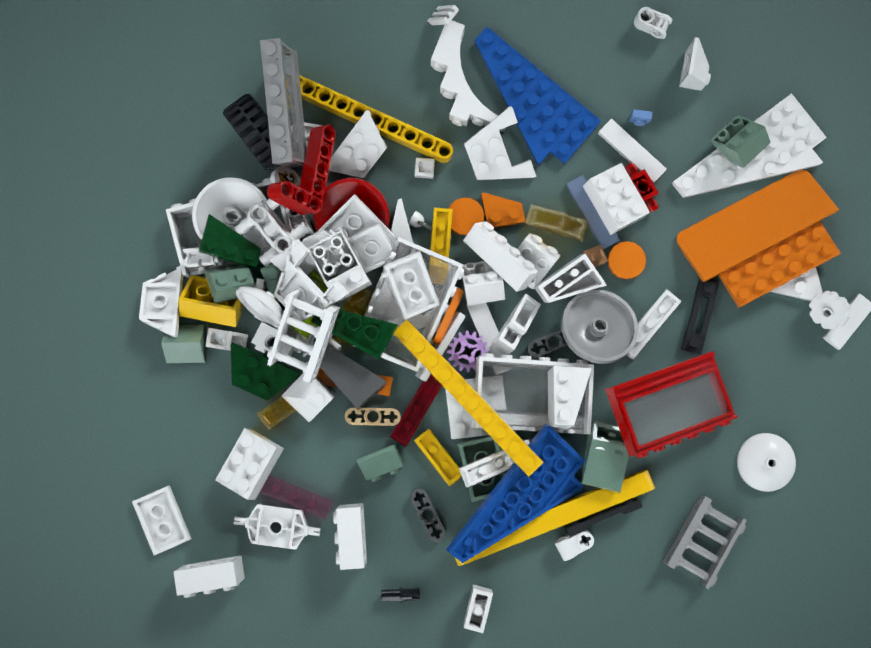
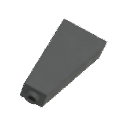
M327 344L320 368L352 405L359 410L387 385L386 381Z

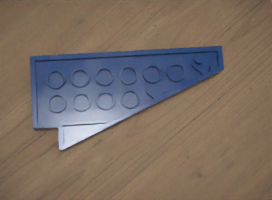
M486 27L475 39V45L507 107L512 106L518 122L516 125L536 164L540 165L551 153L565 165L600 124L601 120L490 28Z

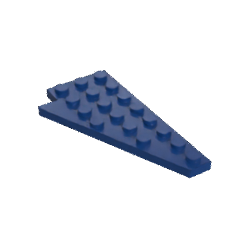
M545 424L528 445L544 463L529 477L514 463L446 548L461 563L471 559L584 488L574 477L583 465L584 459L551 426Z

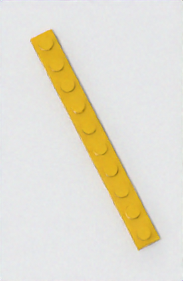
M405 320L397 328L394 335L528 477L544 463L409 320Z

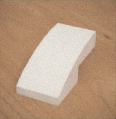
M208 328L205 347L231 351V343L234 342L246 348L248 334Z

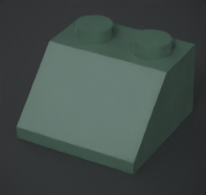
M237 263L204 270L214 303L238 299L236 290L239 287H254V281L248 266Z
M396 444L357 459V463L366 481L371 479L372 482L382 479V475L389 472L390 475L401 471L400 467L404 466Z

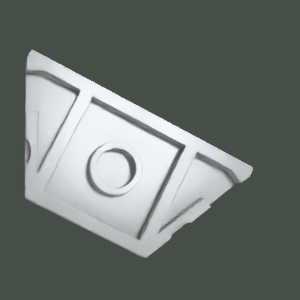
M366 110L331 157L329 171L364 178L387 149L369 110Z
M181 266L176 267L177 270L173 272L163 273L157 278L143 283L139 320L174 338H178L180 317L178 299L182 293L184 277Z
M816 268L770 291L811 302L817 294H823Z

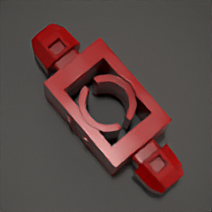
M628 164L625 166V170L650 213L656 211L658 203L653 198L659 193L645 169L637 172L638 168L635 164ZM638 184L644 185V192L638 189Z

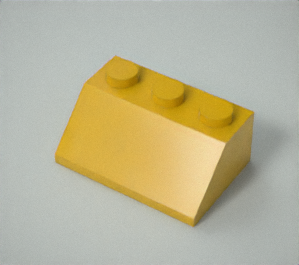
M195 275L190 276L178 299L179 316L232 327L237 326L243 309V304L239 299L214 303L207 279Z

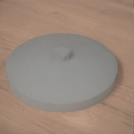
M589 290L576 295L568 303L562 314L561 330L565 342L576 355L592 363L609 364L625 357L634 347L638 337V322L632 308L618 295L605 290Z

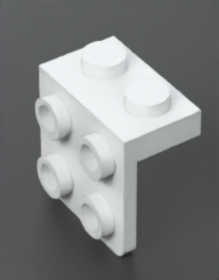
M531 233L518 247L520 255L525 260L532 262L534 268L538 271L528 287L535 289L534 286L541 282L560 257L555 248L547 246L539 236Z

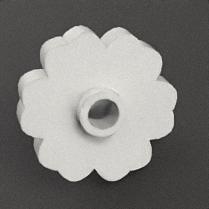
M825 291L822 295L817 294L809 304L812 309L810 312L811 318L815 323H821L824 329L834 330L837 326L842 327L851 316L848 312L850 304L845 297H839L837 292Z

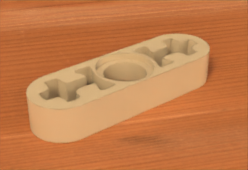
M350 408L345 413V420L350 425L394 426L401 419L400 412L394 408H360L359 410ZM362 410H365V423L361 422L362 418H356L355 422H352V419L349 418V414H352V411L362 415ZM375 411L378 413L379 417L376 422L368 420L369 412ZM381 411H385L384 415H390L391 411H393L394 415H397L398 418L394 419V423H391L390 419H384V423H381Z

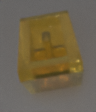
M281 397L260 411L257 416L268 430H273L296 410Z

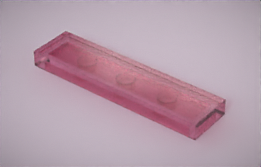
M272 475L268 476L260 490V493L325 520L334 502Z

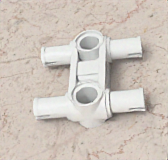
M270 198L267 201L262 200L253 206L247 213V217L235 226V230L242 236L256 226L269 242L271 248L259 257L265 266L271 263L269 257L285 251L281 244L283 239L288 242V247H290L295 239L300 240L311 231L304 221L295 229L289 231L274 212V209L280 204L272 201ZM259 208L264 212L263 218H260L257 214Z

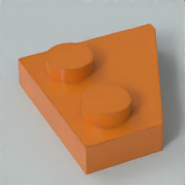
M481 193L486 222L490 223L494 229L525 223L522 203Z

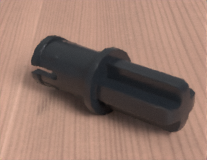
M400 587V589L381 590V600L400 601V603L402 601H420V588L402 589Z

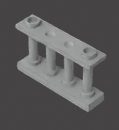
M700 495L663 563L673 569L680 565L702 578L700 585L709 590L710 586L712 587L716 583V575L737 537L744 532L747 520L737 516L734 521L712 508V500L710 498ZM704 514H709L731 527L726 538L702 524L701 520ZM699 531L720 543L721 547L715 555L693 542L692 536L694 532ZM689 548L712 561L707 572L683 559L682 554L684 550Z

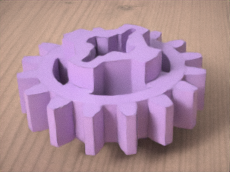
M466 331L464 336L459 332V338L453 337L454 343H449V346L452 347L451 350L447 351L448 354H452L449 361L454 360L453 367L459 365V371L466 368L467 372H470L471 367L476 371L475 353L481 350L480 356L482 357V353L489 352V350L484 349L487 342H481L482 336L476 338V332L469 335V331ZM466 339H472L476 341L477 344H469ZM460 342L461 349L455 353V347ZM465 346H467L469 349L476 347V349H474L471 352L470 357H468V355L459 356V354H461L465 350ZM458 359H467L469 365L459 362Z

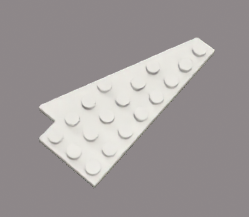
M791 93L754 121L765 126L771 143L744 168L731 163L716 149L673 181L672 185L683 198L816 167L823 162L812 148L827 137Z

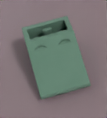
M594 421L591 426V435H587L581 484L621 492L629 455L619 427Z

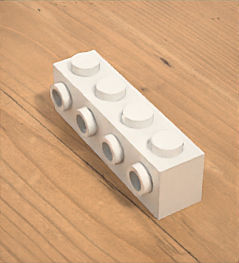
M475 223L463 241L516 292L526 289L538 273L534 268V264L525 260L520 255L521 253L518 249L510 246L504 236L493 230L494 227L490 223Z

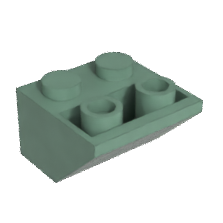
M739 115L735 116L710 140L731 163L742 168L771 143L765 126Z

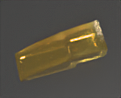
M535 205L530 206L525 223L581 242L584 240L589 225L585 219L568 216L567 213Z

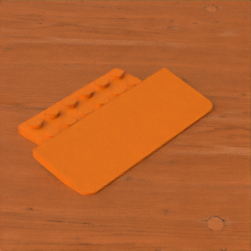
M798 170L678 233L676 242L703 283L718 275L733 301L740 308L840 255L839 249L821 223V220L835 214L839 209L808 171Z

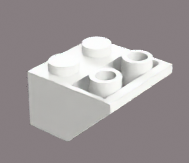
M485 261L463 264L462 282L467 306L505 300L503 278Z

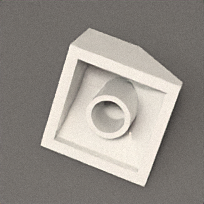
M695 37L685 51L679 87L701 91L709 84L711 74L708 73L709 64L699 38Z
M303 373L287 389L282 397L310 422L336 394L318 377L310 383L304 381L305 373Z

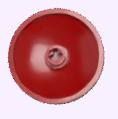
M358 178L337 180L326 187L322 209L319 213L313 214L315 229L318 231L354 194L388 228L390 223L388 203L381 191L370 182Z

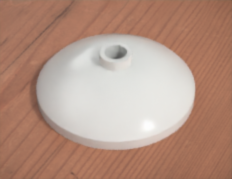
M247 286L239 287L236 290V296L239 301L254 316L267 325L279 329L283 311L276 301V297L271 292H264L261 289Z
M760 433L748 438L740 447L737 455V468L742 479L752 488L766 492L776 491L784 487L792 479L796 468V459L791 446L783 438L770 433ZM772 459L773 465L770 467L768 462Z

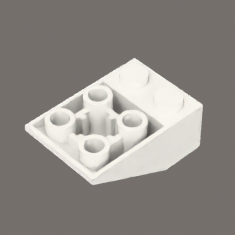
M342 230L307 248L326 286L329 288L333 282L338 281L350 293L337 303L372 285Z

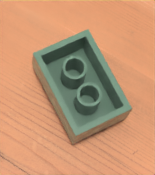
M491 436L458 443L463 466L500 451L499 445ZM505 471L468 487L471 502L486 499L504 477Z

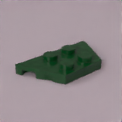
M234 342L231 343L232 385L268 401L297 378L300 372L278 362L269 366L267 365L269 358Z

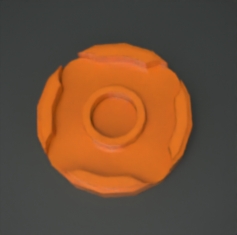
M471 198L457 199L448 208L453 209L451 230L459 235H467L475 223L484 222V212L481 205Z
M629 241L620 242L608 254V268L617 278L633 279L640 275L645 268V253L636 243Z

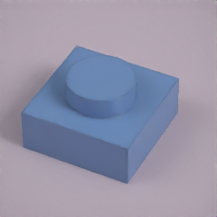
M633 109L629 122L637 126L648 125L652 119V112Z

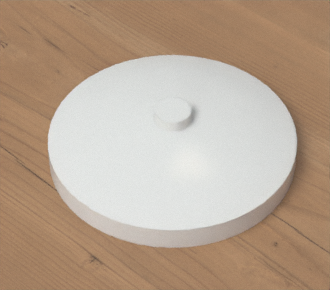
M235 177L215 180L203 188L195 200L192 211L195 231L202 240L209 214L236 231L235 226L247 217L250 209L262 200L267 201V199L257 186L247 180ZM259 208L257 214L260 218H263L264 212ZM256 226L243 236L256 246L265 238Z

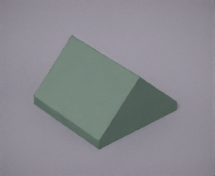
M205 324L179 325L178 338L164 333L161 345L167 364L206 363Z

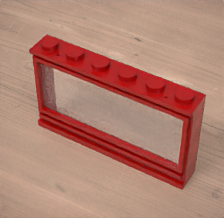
M714 351L605 389L629 456H637L638 459L646 457L651 450H654V452L664 450L667 444H671V446L680 444L685 437L687 439L698 437V433L701 431L704 433L714 431V426L720 425V427L731 424V420L738 418L734 413L714 359Z

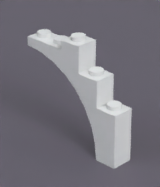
M451 20L449 24L444 25L431 58L433 69L438 72H446L440 86V93L448 99L455 98L449 120L457 126H467L469 120H472V123L475 125L487 126L498 115L486 108L477 99L465 80L460 60V46L465 25ZM506 127L503 128V129H500L499 132L501 131V132L504 133Z

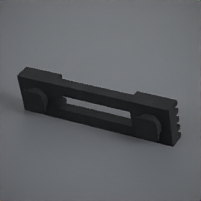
M699 277L681 350L699 355L702 354L720 283L719 280L709 279L703 283ZM703 296L708 298L700 334L693 331Z
M631 498L620 505L582 520L578 519L564 527L567 534L572 536L587 530V526L619 513H630L643 506L639 499Z

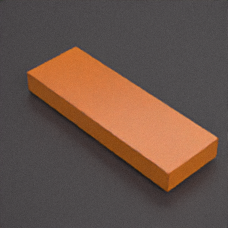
M457 288L435 335L434 344L441 345L462 299L464 290Z

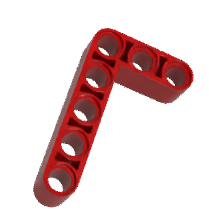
M328 124L311 129L300 186L289 181L270 184L267 193L272 201L300 215L316 214L321 211L335 141V130L331 125Z

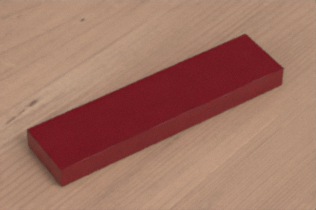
M430 374L427 381H422L402 415L400 422L390 438L407 447L442 387V384L432 374Z

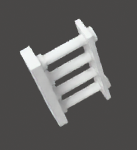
M295 290L285 298L284 304L286 307L274 344L267 354L269 358L267 365L271 366L278 360L303 370V373H305L303 380L310 383L317 377L340 307L331 305L329 308L322 310L299 300L300 290ZM295 307L321 317L320 320H323L321 327L317 328L293 318L292 315ZM289 325L315 335L314 337L317 338L315 345H309L286 335ZM285 342L308 352V355H310L309 362L305 363L282 353L283 343Z

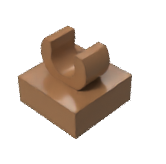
M601 244L582 252L587 255L595 268L608 262Z

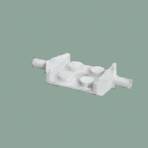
M257 504L249 517L235 516L234 525H241L247 528L251 544L296 550L305 536L308 534L320 536L321 528L307 526L303 509L296 510ZM273 522L280 523V532L275 533L272 531L271 524Z

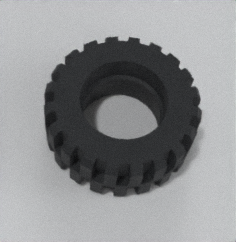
M244 94L226 107L223 115L265 170H271L277 164H272L268 116L250 94Z

